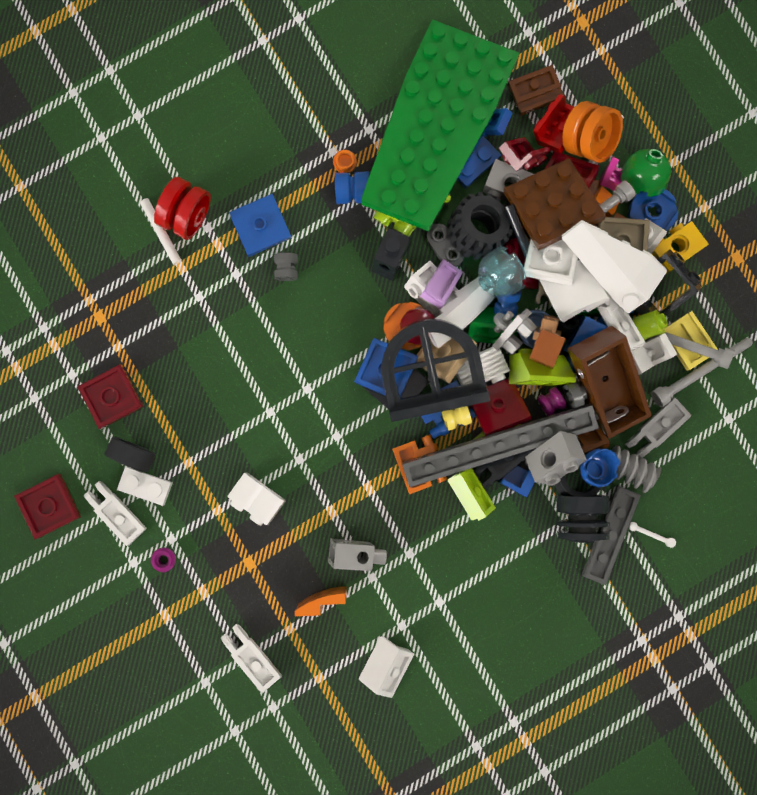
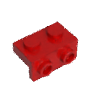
M559 94L556 100L551 102L548 111L536 123L533 131L538 145L549 147L552 151L562 154L565 150L562 138L564 125L568 115L574 108V106L566 104L564 95Z

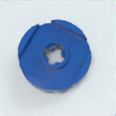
M666 189L660 195L653 197L647 196L648 192L640 191L630 202L627 218L641 220L647 218L665 231L669 230L678 218L675 197ZM655 206L657 208L656 213L659 214L658 217L650 216L648 208Z

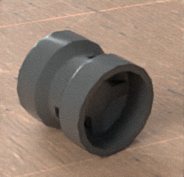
M294 253L274 254V263L277 265L274 271V279L279 281L298 280V271L295 267L298 263V255Z

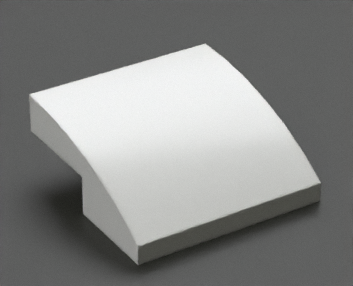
M581 260L577 261L572 286L540 279L554 310L562 322L567 321L583 310L589 312L610 299L605 289Z

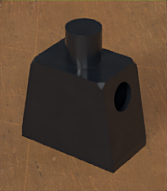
M388 228L374 257L372 272L394 281L412 239Z

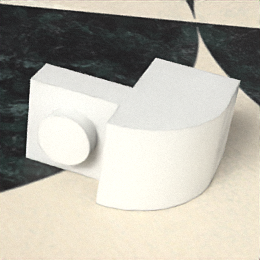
M665 333L645 341L643 346L631 351L638 374H642L654 365L677 355Z

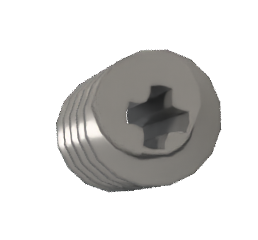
M618 445L613 447L611 451L615 452L621 463L617 467V480H620L625 475V484H629L633 479L635 480L633 488L637 489L643 484V493H646L655 485L660 476L661 467L656 468V465L651 462L647 464V460L644 458L638 460V455H630L629 451L625 449L621 451Z

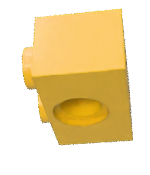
M692 221L685 226L680 223L669 231L671 233L670 237L667 239L663 238L652 255L658 259L669 249L674 253L675 251L671 246V243L674 242L679 246L678 253L686 261L709 244ZM667 260L662 264L667 270L666 274L674 269Z

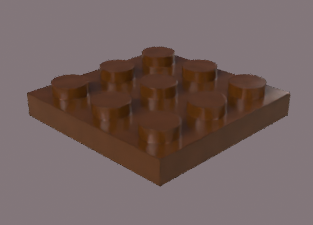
M570 159L504 188L506 198L511 205L514 204L521 223L538 250L562 240V235L581 220L591 225L605 220L606 214Z

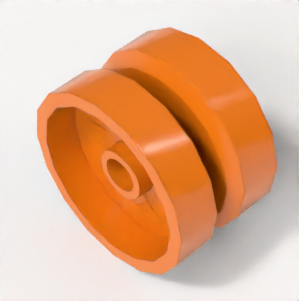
M589 101L580 102L568 115L564 125L562 138L566 152L597 163L606 161L616 150L621 139L623 118L620 111Z

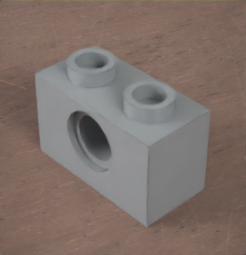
M495 159L482 192L492 194L494 199L498 197L509 202L504 194V184L507 182L514 184L534 174L523 169L515 171L511 165Z
M559 431L525 456L534 481L548 486L560 482V478L576 471L579 465L587 460L577 436L563 431Z

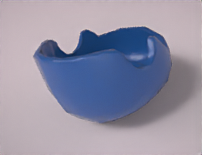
M594 449L585 455L587 460L581 464L580 472L587 484L594 487H604L617 478V467L621 463L615 452L609 449Z

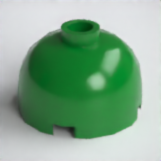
M638 150L625 161L620 178L621 181H627L637 194L643 191L648 192L647 196L649 197L658 196L665 191L672 173L669 160L659 150Z

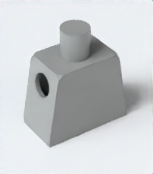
M330 538L328 563L333 569L372 571L373 564H386L387 551L375 549V546L370 542ZM363 552V556L357 559L358 554Z

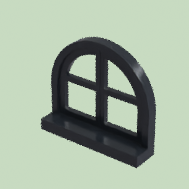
M441 319L419 320L403 327L389 341L382 359V379L391 422L490 401L479 351L471 337L459 326ZM428 333H441L453 338L465 352L434 359ZM420 335L425 361L394 367L397 354L402 346L411 338ZM467 358L472 383L440 390L435 364ZM426 366L432 392L400 399L394 373Z

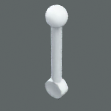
M630 522L629 530L639 531L660 540L667 547L672 548L676 545L675 539L665 538L639 527L636 522Z

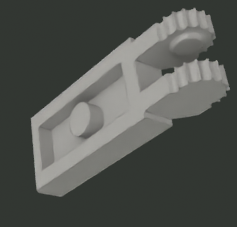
M672 398L670 403L653 415L638 429L639 432L634 434L625 444L628 448H631L644 437L649 443L637 451L636 455H638V459H641L653 448L661 445L692 415L676 398Z

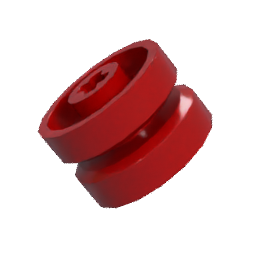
M174 177L164 188L155 208L154 223L167 231L174 228V233L185 240L191 239L205 220L211 202V194L199 186L192 188L191 183L181 177Z

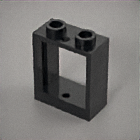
M671 249L657 260L661 264L667 260L690 288L660 311L650 300H647L636 308L640 315L657 310L666 317L699 292L702 287L700 284L701 279L693 270L689 271L684 265L683 257L676 251L673 253Z

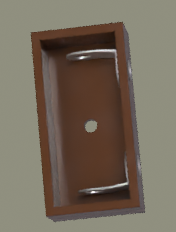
M611 325L568 348L580 385H583L587 394L586 402L593 405L597 424L608 439L652 416L627 337Z

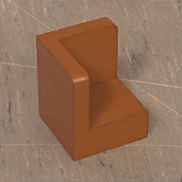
M541 330L529 360L553 369L566 338Z

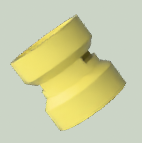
M467 406L442 411L448 431L456 429L457 424L465 426L472 423Z

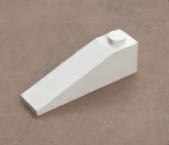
M583 220L562 235V239L610 297L627 313H630L649 300L667 272L666 268L651 253L645 250L640 251L624 240L621 242L609 236L608 232Z

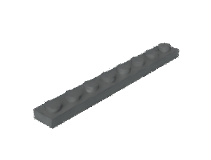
M589 403L403 461L402 465L409 487L538 448L559 431L579 435L599 429L593 405Z

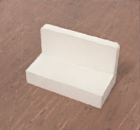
M381 636L359 680L377 695L392 698L414 653L409 649L396 646L387 638Z

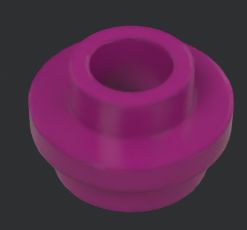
M159 548L151 556V564L159 572L171 570L176 563V556L169 548ZM162 555H165L168 558V562L166 564H163L160 561Z

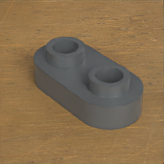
M443 224L432 225L426 235L428 245L440 261L444 259L455 267L460 266L464 259V252H457L455 250L457 246L450 243L452 236H448V228ZM436 232H441L443 234V238L437 239L435 238L434 234ZM454 251L457 257L450 258L448 253Z
M576 382L562 386L565 400L570 409L585 404L584 399H587V394L583 385H578Z

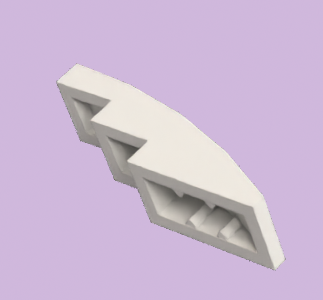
M490 268L454 293L455 299L439 309L441 315L435 319L451 322L464 329L496 297L497 288L501 284L495 270ZM428 333L433 345L437 348L451 339V337L441 333Z

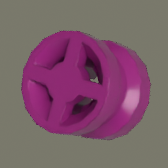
M555 387L549 389V393L546 395L541 394L537 396V400L547 416L554 415L556 410H563L567 407L564 398Z

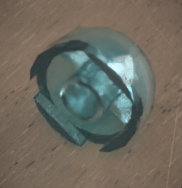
M497 247L482 258L478 268L480 287L489 294L500 298L512 296L525 288V284L522 285V280L526 279L523 265L514 253L509 255L505 252L507 249L505 247Z

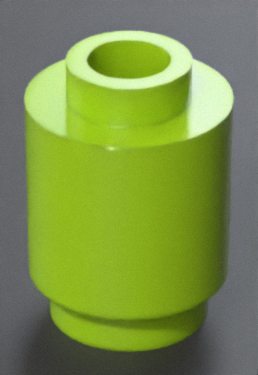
M657 310L634 317L632 320L644 340L665 333V328L668 327L665 315L663 313L660 314Z

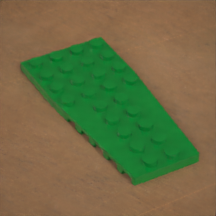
M432 19L405 76L363 192L361 204L423 230L430 231L436 216L439 215L446 198L450 195L457 178L461 175L468 158L472 155L478 140L482 137L494 115L519 57V52Z

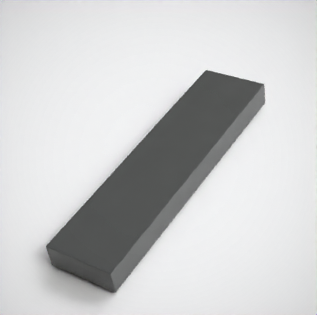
M620 486L615 487L609 503L610 512L606 513L603 518L604 521L610 522V526L599 528V531L610 532V539L594 542L581 574L583 577L606 586L640 499V494Z

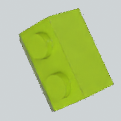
M519 349L518 353L509 355V384L557 386L576 383V377L565 355L558 356L553 369L529 360L533 349Z

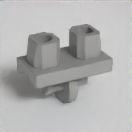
M526 308L513 321L511 319L514 314L511 311H508L506 314L497 313L493 318L496 324L494 331L500 333L501 330H504V332L492 346L497 351L503 347L513 355L523 344L514 335L515 332L518 331L527 339L537 328L533 321L528 318L532 312Z

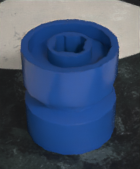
M368 171L355 172L353 177H350L346 172L335 173L337 205L350 203L352 199L357 204L361 203V198L369 179Z

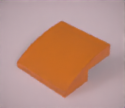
M347 586L330 588L307 597L298 604L295 616L321 615L323 605L346 604Z

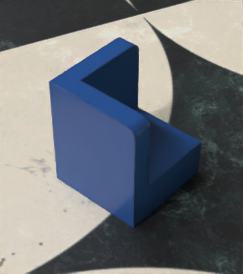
M517 466L498 483L527 497L535 481L531 471Z

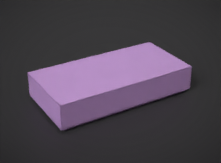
M443 259L420 297L441 309L463 272Z

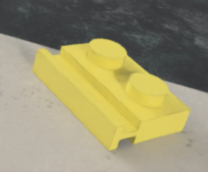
M693 311L665 328L667 333L718 350ZM672 345L686 371L691 370L709 358Z

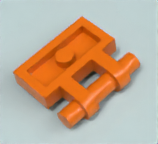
M431 435L422 437L425 446L418 449L414 440L392 449L409 494L432 486L431 481L409 487L402 465L403 461L438 450V446L436 443H433ZM446 476L438 478L437 480L438 483H441L448 479Z

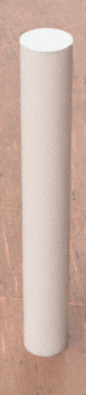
M148 198L140 201V204L173 265L180 263L182 260L166 230L154 223L155 210Z

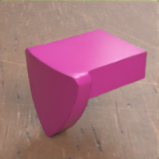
M615 157L611 158L600 177V185L613 191L622 182L620 178L622 169L616 167L619 159Z

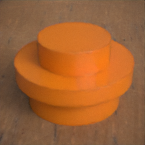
M341 150L335 154L333 165L339 173H351L356 168L357 159L353 152Z

